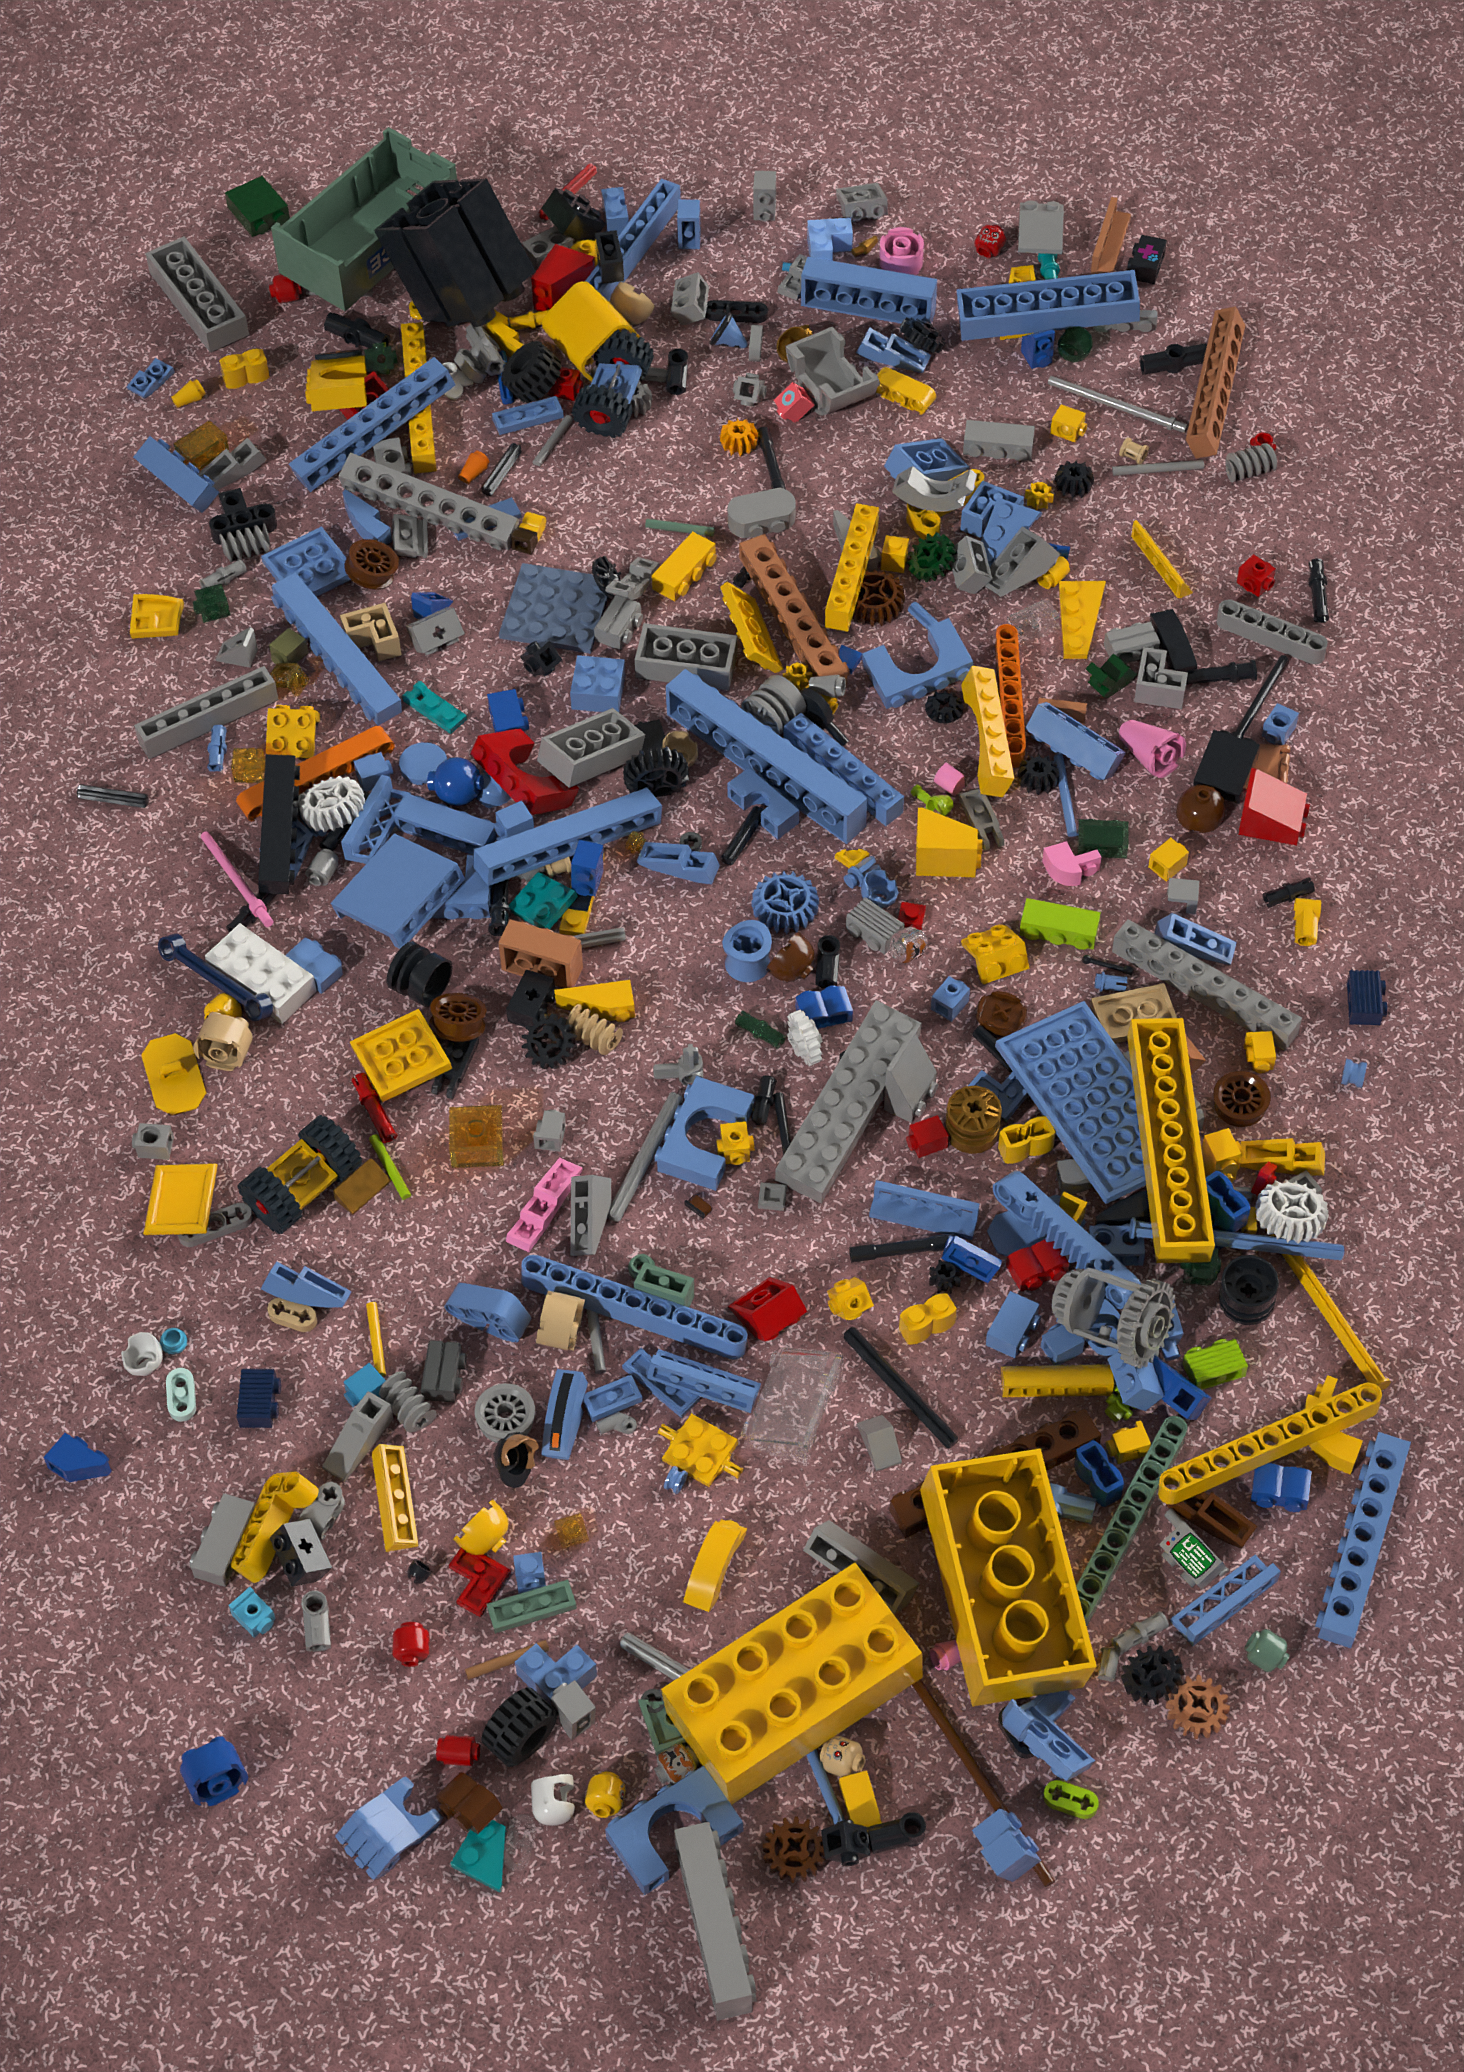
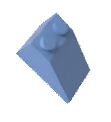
M942 438L896 444L884 465L894 479H896L898 474L911 466H914L926 477L937 481H948L969 469V466Z

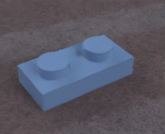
M629 1375L585 1393L582 1402L591 1421L594 1422L643 1401L632 1375Z

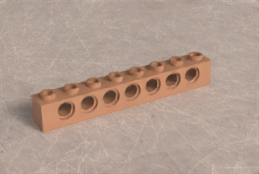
M1236 306L1215 310L1186 436V442L1196 459L1217 455L1245 330V323Z
M765 534L739 543V559L801 663L808 665V672H812V677L839 674L840 677H845L847 685V678L850 674L847 664L840 660L837 647L834 644L831 645L826 629L819 625L817 615L813 609L810 610L805 594L799 592L794 576H790L787 572L786 563L783 558L778 557L774 543L772 541L769 542Z

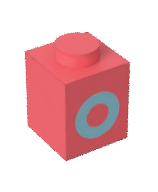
M794 382L774 399L778 407L777 413L784 420L789 419L793 422L799 421L815 405L806 389Z

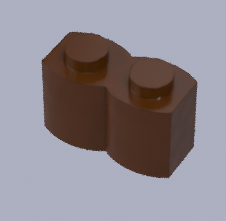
M459 1772L436 1796L440 1803L438 1806L439 1811L449 1820L452 1817L455 1818L457 1824L466 1832L472 1830L479 1834L503 1809L492 1792L484 1786L477 1784L463 1772Z

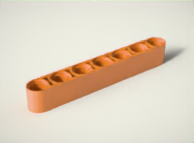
M1003 624L997 628L995 640L997 683L1012 768L1020 767V763L1025 759L1026 749L1018 632L1013 625Z
M374 726L297 764L300 765V780H295V786H299V795L304 793L305 790L313 788V784L321 783V780L326 781L330 777L337 778L345 773L348 775L354 772L355 760L379 752L382 755L388 752L392 753L395 744L381 726ZM264 781L244 790L236 798V803L251 822L255 821L254 819L259 816L262 817Z

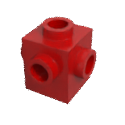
M1253 554L1239 567L1236 583L1246 591L1260 597L1265 591H1270L1274 586L1276 568Z

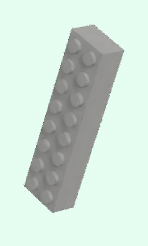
M875 1000L776 1167L775 1181L785 1184L798 1193L822 1204L885 1096L887 1067L911 1031L916 1033L919 1038L921 1022Z

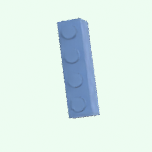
M149 436L133 458L201 513L204 512L219 493L213 487L215 482L205 474L200 477L198 475L200 470L190 462L187 465L183 463L185 458L176 450L171 453L169 451L171 446L161 438L156 441Z
M1048 702L1037 705L1025 730L1031 733L1030 736L1039 742L1044 741L1051 746L1050 749L1053 752L1066 755L1070 758L1072 764L1077 767L1086 768L1090 771V775L1098 780L1111 778L1126 753Z
M406 793L394 814L395 827L399 831L470 855H474V849L494 843L497 838L494 823L490 820L480 819L465 811L448 808L444 804L425 800L421 796Z

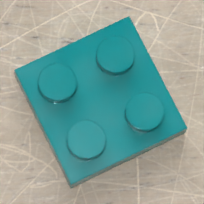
M537 872L509 906L511 913L536 927L551 929L578 896L575 890Z

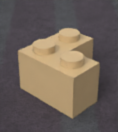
M386 603L340 615L342 629L358 648L373 645L378 661L401 656L399 636Z

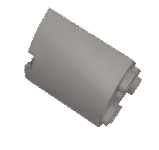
M833 327L786 346L791 372L795 371V377L798 380L796 384L806 389L815 404L812 409L822 416L874 395L877 387L880 385L878 376L872 373L867 366L863 367V377H861L855 366L848 362L844 357L845 339Z

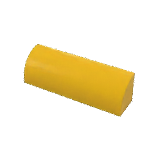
M1109 1364L1001 1366L1003 1397L1110 1396L1113 1393L1114 1377Z

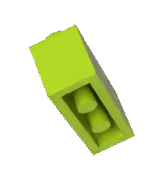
M1026 898L1019 935L1025 936L1029 940H1047L1055 945H1073L1080 950L1094 949L1101 912Z

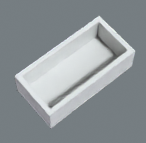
M238 924L205 955L208 964L253 995L259 993L268 995L273 1004L271 1017L281 1024L317 992L312 974L242 924Z

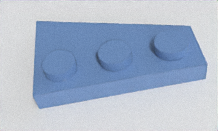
M997 498L981 540L984 543L989 567L1022 526L1029 529L1035 520L1039 519L1042 515L1040 511Z

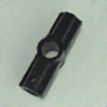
M331 312L326 316L324 330L343 337L347 344H354L356 348L362 345L379 353H384L388 348L390 335L371 328L364 319L356 318L353 321Z
M1203 343L1188 347L1171 344L1166 347L1165 351L1142 355L1139 358L1140 370L1143 375L1162 371L1179 373L1183 370V367L1203 364L1207 344Z

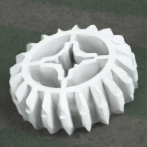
M341 776L335 779L330 777L326 781L321 780L319 784H313V788L305 790L306 794L301 796L299 809L302 820L305 821L309 828H314L315 831L322 829L323 832L329 829L335 831L338 827L343 828L345 824H352V820L359 817L358 813L363 811V805L365 804L364 793L355 779L350 780L349 777L342 779Z
M1286 1179L1283 1183L1275 1181L1273 1185L1267 1184L1266 1188L1259 1194L1255 1206L1256 1220L1260 1222V1228L1267 1229L1268 1235L1275 1234L1277 1240L1279 1238L1286 1239L1287 1243L1290 1240H1294L1299 1244L1301 1240L1309 1242L1311 1238H1317L1325 1229L1329 1216L1327 1202L1323 1200V1195L1316 1193V1188L1309 1189L1307 1188V1183L1304 1185L1298 1184L1297 1181L1289 1183Z

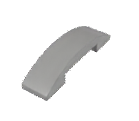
M637 557L630 564L629 573L621 581L614 579L606 587V592L630 600L639 598L650 585L652 574L658 569L659 563Z

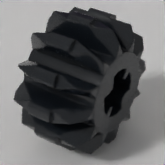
M1077 460L1074 463L1066 461L1065 465H1059L1058 471L1055 474L1057 491H1062L1063 497L1068 495V493L1071 494L1072 499L1075 494L1081 498L1084 493L1089 494L1094 484L1092 468L1087 467L1085 462L1079 464Z
M1038 753L1036 758L1029 755L1027 760H1022L1017 777L1020 780L1021 788L1027 787L1028 793L1036 790L1037 795H1039L1041 790L1048 794L1050 788L1055 789L1057 785L1059 769L1057 768L1056 761H1050L1049 755L1041 758Z

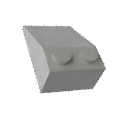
M1032 200L1020 203L1018 252L1062 254L1064 204L1054 201L1042 204Z
M1022 526L990 566L993 579L984 587L1002 597L1045 574L1056 564L1061 554L1043 538Z
M912 1031L886 1069L884 1101L885 1111L911 1123L916 1116L920 1117L926 1107V1099L928 1096L932 1098L938 1089V1083H936L937 1071L918 1036Z

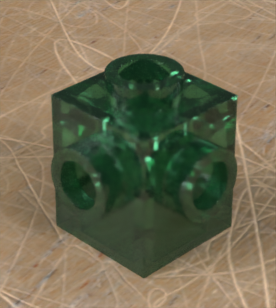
M386 342L372 344L373 348L364 349L367 372L376 371L377 375L390 374V369H394V364H398L396 350H391V346L386 347ZM383 354L386 360L384 363L377 361L378 355Z
M222 584L194 591L196 600L192 601L196 615H201L203 623L231 616Z
M1214 1248L1210 1262L1180 1263L1181 1269H1184L1183 1283L1204 1286L1213 1284L1221 1270V1258H1218V1249Z

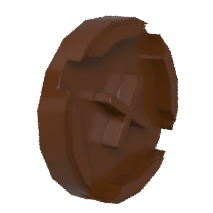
M995 991L991 992V995L981 997L976 1008V1018L979 1024L988 1032L995 1035L1008 1036L1023 1028L1027 1019V1009L1025 1005L1023 1007L1020 1003L1021 1000L1017 996L1008 992Z

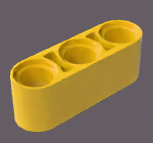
M883 367L877 373L880 385L877 387L876 393L889 401L900 403V406L911 411L916 410L920 412V415L924 414L936 399V393L930 386L893 369Z

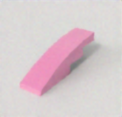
M559 1157L534 1188L533 1197L521 1210L520 1219L507 1233L506 1242L530 1252L571 1190V1177L580 1176L582 1167Z

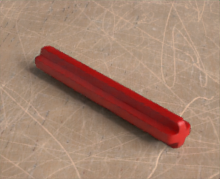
M588 163L561 190L568 189L576 194L597 174V167ZM540 209L539 217L546 221L549 220L547 215Z

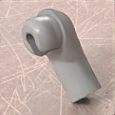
M617 1412L597 1421L596 1426L601 1435L613 1429L625 1434H631L636 1430L637 1422L633 1417Z

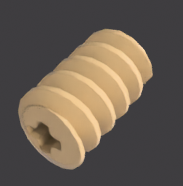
M577 1004L570 1012L566 1025L574 1026L570 1033L576 1034L577 1038L575 1039L578 1041L582 1040L584 1045H590L593 1050H599L601 1055L609 1054L619 1044L623 1035L622 1028H619L614 1033L615 1024L611 1023L605 1028L607 1025L606 1019H601L597 1023L599 1019L598 1014H593L590 1017L589 1009H585L581 1013L582 1005Z

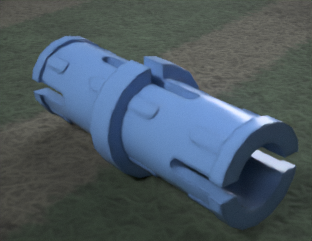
M214 725L211 728V742L207 748L209 752L207 766L209 771L223 770L224 754L227 752V745L225 744L227 728L223 725Z

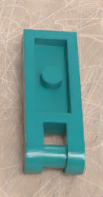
M422 681L415 683L411 691H406L401 696L403 702L450 734L467 720L466 714L429 690ZM420 695H421L422 697H424L421 701H419L418 699H416V698H418Z

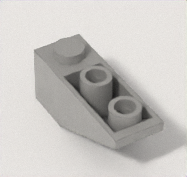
M368 1391L350 1414L322 1468L346 1482L393 1421L391 1404Z

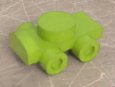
M1116 1386L1114 1391L1117 1395L1111 1394L1106 1399L1109 1406L1105 1410L1107 1416L1115 1422L1121 1418L1127 1420L1133 1414L1129 1409L1130 1406L1123 1404L1118 1387Z

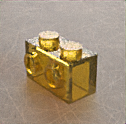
M210 420L174 443L175 450L185 458L183 463L187 465L190 462L199 470L210 464L225 449L229 451L226 434Z

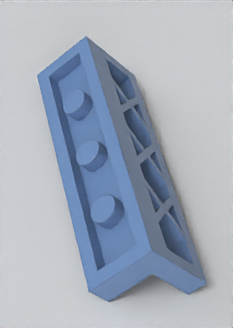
M380 776L363 805V811H359V817L355 818L341 841L345 860L367 864L385 844L394 829V814L406 793H411L393 789L389 776ZM392 797L401 799L399 803L391 806L389 804ZM391 814L390 819L383 822L379 821L380 817ZM381 831L380 836L373 839L369 838L371 833ZM369 847L372 849L368 856L359 854L361 850Z
M876 1180L869 1217L941 1234L955 1233L959 1238L973 1240L980 1204Z
M658 1349L656 1355L653 1354L647 1379L751 1413L761 1387V1383Z
M1254 1555L1173 1616L1170 1622L1194 1646L1278 1582L1281 1571L1274 1563L1267 1567ZM1255 1564L1261 1572L1251 1580H1245L1246 1570ZM1242 1574V1579H1237ZM1227 1584H1242L1241 1588L1233 1594L1224 1596ZM1221 1590V1595H1215L1218 1591ZM1206 1600H1220V1604L1212 1610L1203 1612V1603ZM1198 1606H1200V1610H1199V1611H1193V1610L1196 1609ZM1187 1615L1198 1616L1199 1620L1187 1629L1180 1622Z

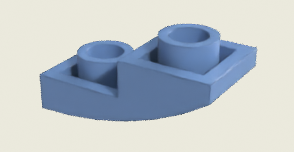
M155 358L145 372L141 370L137 372L127 385V389L143 398H147L168 380L175 371L170 365Z

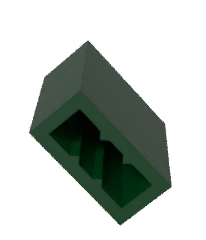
M263 176L225 192L228 209L252 237L266 233L277 222L282 226L290 219L288 205Z

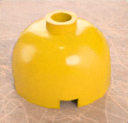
M493 1499L489 1502L492 1508L487 1510L483 1507L462 1528L465 1535L461 1539L456 1535L453 1539L462 1549L470 1554L483 1555L490 1550L496 1553L506 1543L503 1537L508 1530V1518L503 1509Z

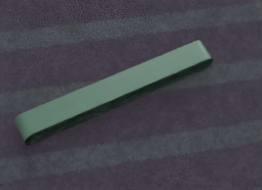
M1170 1416L1163 1422L1076 1585L1086 1627L1158 1493L1161 1474L1172 1467L1184 1444L1187 1423L1181 1417ZM1168 1431H1176L1179 1435H1171ZM1165 1453L1168 1457L1161 1458L1156 1454ZM1153 1475L1156 1479L1148 1480L1144 1476ZM1140 1497L1144 1500V1502L1138 1503L1135 1502L1132 1498ZM1126 1519L1131 1521L1132 1524L1124 1525L1120 1521ZM1116 1542L1121 1547L1112 1548L1108 1543ZM1104 1565L1109 1570L1100 1571L1096 1568V1566ZM1092 1588L1096 1593L1087 1594L1083 1589Z

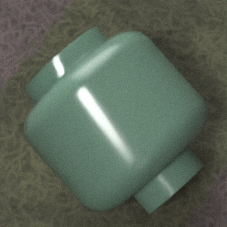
M1263 1629L1260 1632L1254 1631L1244 1648L1247 1651L1248 1661L1265 1672H1272L1277 1667L1282 1669L1289 1659V1654L1286 1653L1288 1646L1286 1640L1269 1629Z

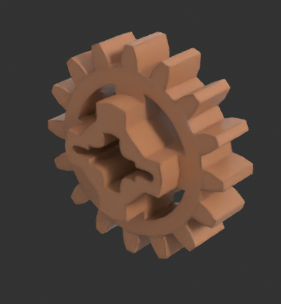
M1197 1675L1196 1681H1192L1189 1676H1186L1184 1685H1176L1179 1693L1168 1694L1170 1700L1166 1701L1165 1708L1170 1711L1167 1714V1718L1169 1720L1175 1719L1174 1729L1184 1728L1183 1736H1186L1190 1731L1193 1732L1194 1739H1198L1199 1733H1203L1206 1738H1209L1211 1729L1219 1733L1220 1724H1226L1228 1717L1225 1714H1228L1230 1706L1225 1704L1228 1695H1220L1221 1685L1211 1686L1212 1678H1209L1205 1683L1202 1682L1201 1675ZM1179 1699L1182 1700L1181 1703L1185 1706L1182 1712H1180L1178 1705ZM1213 1702H1215L1217 1709L1216 1715L1213 1714L1214 1710L1211 1708Z

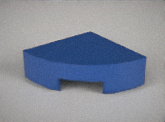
M841 645L839 658L847 664L850 674L854 672L862 660V653Z

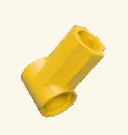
M1295 898V915L1293 917V920H1295L1294 942L1300 946L1316 945L1318 922L1321 914V900Z

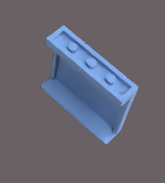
M394 833L330 904L340 919L348 916L390 937L394 946L400 949L418 933L460 886L465 877L456 862Z

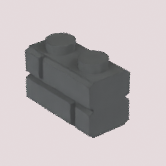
M434 1340L428 1342L421 1385V1394L425 1400L455 1403L456 1394L462 1393L463 1378H460L459 1374L460 1369L465 1370L467 1355L462 1353L460 1343H444L443 1341Z

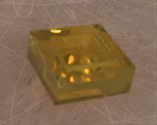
M581 1513L554 1521L562 1549L589 1541Z

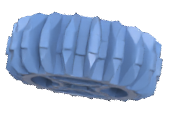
M783 870L781 875L773 872L772 878L765 876L763 882H758L752 894V907L755 918H758V921L763 924L766 923L768 929L774 926L776 933L780 931V928H783L786 934H788L789 928H793L797 933L799 925L806 929L808 922L813 923L814 915L818 913L819 897L816 887H812L811 880L805 881L803 874L796 877L794 871L791 875H786Z

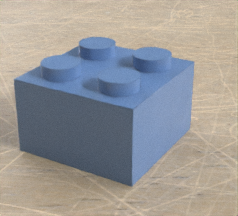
M577 655L570 691L571 709L604 712L614 708L619 712L626 677L625 660Z

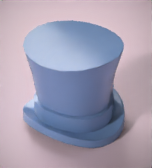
M746 920L736 924L725 934L722 941L723 950L727 954L725 968L734 979L741 982H754L763 978L768 973L766 969L770 963L768 954L771 950L772 939L770 931L765 924L757 920Z

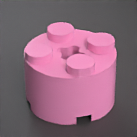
M905 227L889 230L888 234L883 235L880 239L879 264L881 269L917 275L923 265L924 241L922 236L914 234L912 229Z

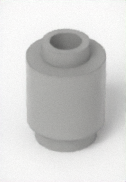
M328 849L318 852L305 872L308 881L315 886L327 885L338 867V856Z

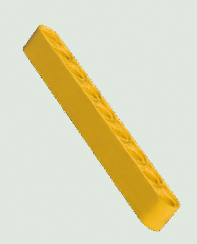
M1363 1383L1164 1471L1160 1476L1159 1499L1166 1504H1177L1369 1419L1379 1411L1382 1391L1374 1383ZM1363 1398H1369L1373 1400V1402H1367L1363 1400ZM1338 1409H1346V1410H1348L1349 1412H1348V1413H1343V1412L1339 1411ZM1314 1420H1322L1325 1423L1319 1424L1316 1423ZM1296 1430L1300 1432V1434H1292L1289 1431ZM1272 1441L1276 1445H1268L1265 1442ZM1248 1452L1251 1456H1243L1240 1453ZM1223 1463L1226 1467H1218L1215 1464ZM1191 1474H1199L1202 1477L1193 1478L1191 1477ZM1166 1485H1174L1177 1488L1168 1489L1166 1488Z

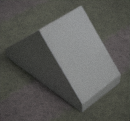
M249 627L224 641L216 661L251 668L258 651L254 629Z
M883 1415L857 1423L876 1472L902 1463L893 1425Z

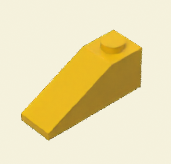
M630 980L554 990L556 1007L572 1011L577 1004L582 1005L581 1013L585 1009H589L590 1016L598 1014L600 1019L625 1022L630 1018H635Z

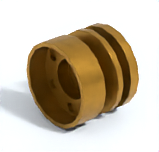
M965 1086L955 1091L949 1098L946 1110L945 1130L949 1135L948 1141L960 1152L969 1154L983 1153L991 1149L997 1142L1000 1133L1002 1114L1000 1100L995 1093L981 1086Z

